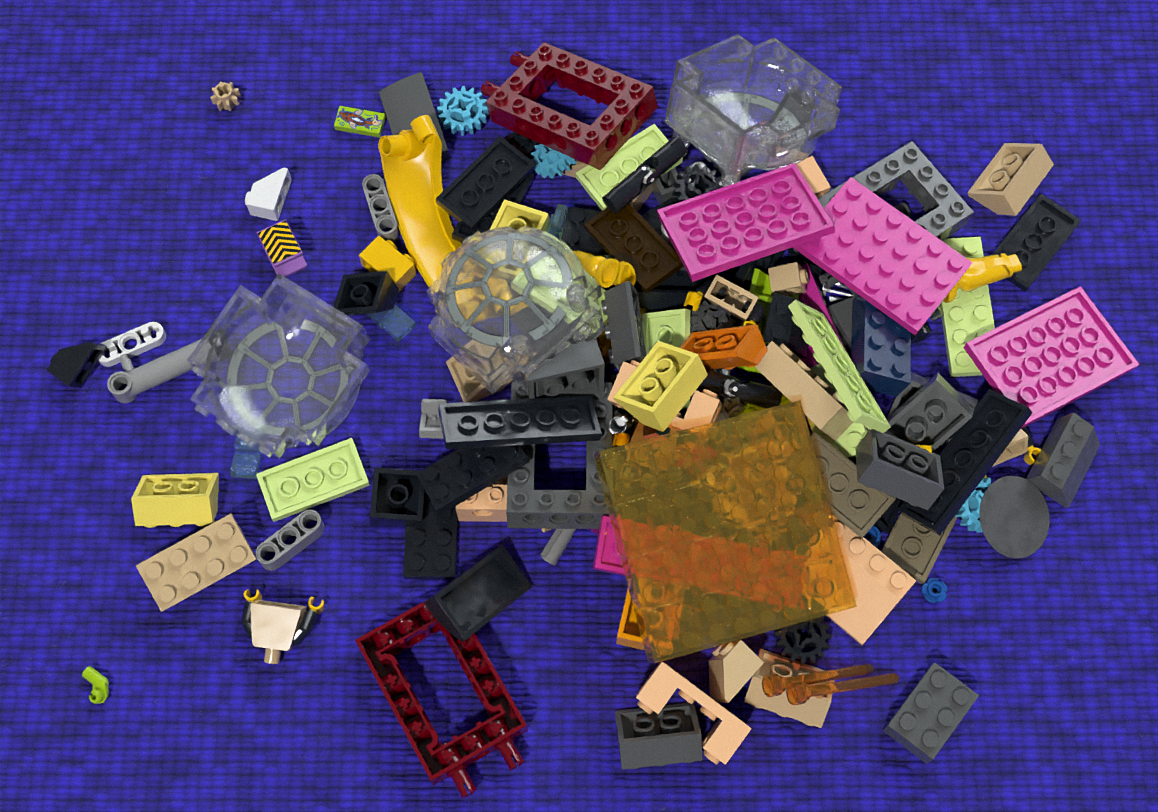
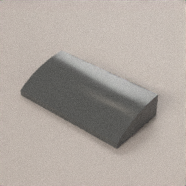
M422 72L403 78L382 89L379 95L392 135H398L402 130L412 129L410 124L415 118L429 115L442 142L441 162L449 160L448 148Z

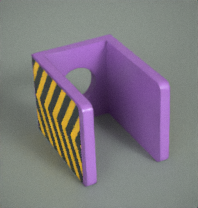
M286 219L257 232L262 247L279 279H283L307 267V263L302 256L303 252Z

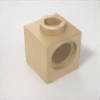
M798 262L768 268L772 293L791 296L807 292L806 284L809 283L808 273Z

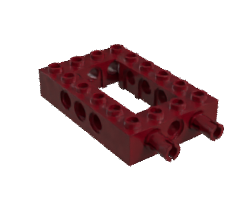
M545 42L531 56L515 51L510 57V64L518 67V69L501 86L490 81H485V84L483 83L481 86L482 95L490 97L485 103L493 123L598 170L604 167L658 108L653 86ZM556 80L560 88L570 89L577 92L579 96L584 95L594 99L596 103H603L608 105V107L590 126L534 101L542 93H546L547 88Z
M422 602L355 640L433 785L452 777L463 799L469 796L464 785H467L471 794L477 791L465 769L495 750H499L510 771L516 769L512 757H514L518 766L525 763L513 741L528 731L527 725L475 633L461 642L438 622ZM439 631L443 633L490 717L483 723L481 721L476 723L475 728L457 737L455 735L452 737V741L442 744L395 658L396 655Z

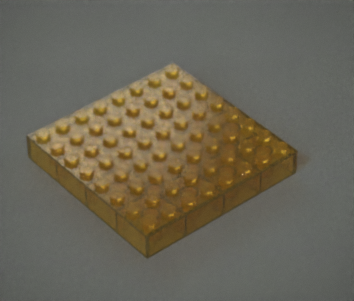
M801 400L613 447L593 454L648 663H659L857 607Z

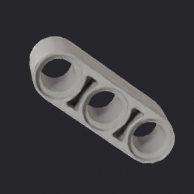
M370 174L363 179L362 186L377 236L382 237L385 241L389 239L395 243L399 238V230L384 181L379 175ZM372 188H379L376 191H370ZM379 208H385L383 211H376ZM386 228H392L388 232L383 231Z
M314 510L302 512L262 542L256 549V558L262 567L266 570L274 571L317 540L325 530V525L319 513ZM309 521H317V525L314 528H305ZM296 536V541L293 544H285V540L288 537ZM268 552H275V557L272 560H264V556Z

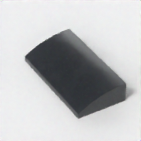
M678 270L647 294L636 283L634 288L638 292L640 308L692 310V305L684 306L688 292H695L705 281L709 279L714 280L716 275L722 276L721 272L692 282L687 271ZM705 298L704 300H701V303H702L703 301H705V300L708 302L709 305H710V303H711V302H710L709 300H707L706 298Z
M502 544L423 603L448 632L463 642L532 588V586Z

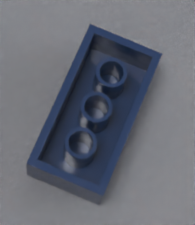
M857 295L852 301L851 360L869 390L897 397L911 383V332L860 295Z

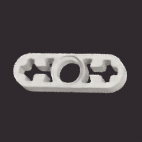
M149 322L102 342L101 344L107 346L105 351H110V357L106 358L104 351L99 362L103 366L110 367L121 362L120 356L122 354H126L130 359L158 347L164 343L166 332L159 323ZM151 331H156V338L151 337ZM140 335L144 337L145 343L140 339ZM127 340H137V345L133 349L128 350L124 348ZM117 345L122 351V353L120 354L118 352V349L116 348Z

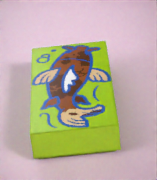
M339 106L334 128L339 131L380 138L386 119L385 113Z

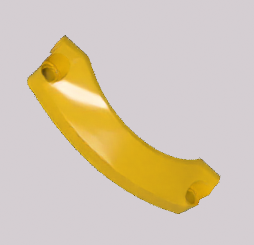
M422 115L411 122L412 129L402 130L398 135L380 137L378 149L389 199L406 248L430 290L449 312L446 303L448 277L453 266L466 249L461 242L452 239L454 228L449 214L436 204V198L443 192L441 176L442 142L429 115ZM470 256L460 269L456 285L481 281L486 270ZM491 273L487 284L492 296L506 301L514 298L506 279ZM481 286L455 291L458 308L466 320L486 298ZM490 302L472 324L482 323L486 319L499 317L503 314V307ZM517 304L510 306V311L516 308Z

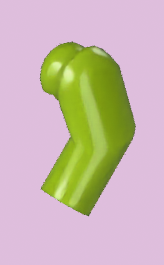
M88 666L83 671L82 677L92 684L89 699L94 704L104 703L109 695V681L92 666Z

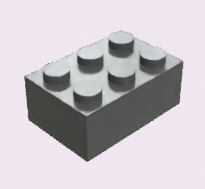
M937 373L887 418L891 427L884 433L913 445H930L933 452L973 417L974 409Z
M874 429L868 430L855 449L857 480L868 488H874L890 497H896L908 502L912 506H918L926 510L931 507L944 490L940 455L930 453L928 450Z
M934 662L883 731L924 763L928 764L938 754L979 695Z

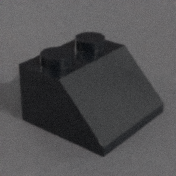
M388 271L343 275L331 314L333 316L358 315L394 309L399 288Z
M773 293L767 300L760 331L766 347L771 341L778 346L783 343L798 357L806 358L809 345L802 337L804 334L802 329L792 320L793 314L788 306L794 300L805 305L807 304L796 298Z
M374 467L370 525L399 527L422 522L424 487L417 476V473L420 471Z

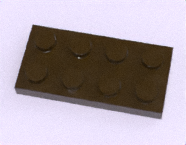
M630 204L626 205L617 214L606 208L584 224L585 230L612 259H616L619 262L625 261L632 265L636 274L635 283L646 294L684 267L677 252Z

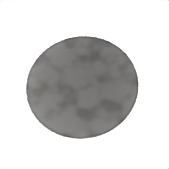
M1006 476L993 482L984 493L980 505V524L989 544L997 552L1010 558L1030 556L1042 546L1048 534L1050 517L1047 503L1040 490L1027 479L1018 476Z

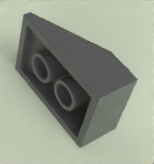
M582 341L571 345L527 376L528 399L604 394L605 364L597 341Z

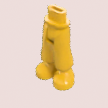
M570 251L562 254L570 268L595 278L597 284L601 287L607 288L613 285V283L616 287L628 281L634 286L636 282L635 270L628 262L606 259L605 257L594 256L582 251Z
M1001 253L1000 256L990 255L979 258H967L972 262L970 268L943 301L945 303L954 301L959 288L964 292L973 291L984 285L1011 277L1013 273L1021 271L1022 265L1017 255L1007 256L1005 253Z

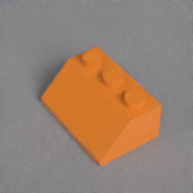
M758 325L692 332L680 347L681 349L698 354L705 369L710 371L720 368L729 370L739 366L754 367L761 362V359L768 351Z

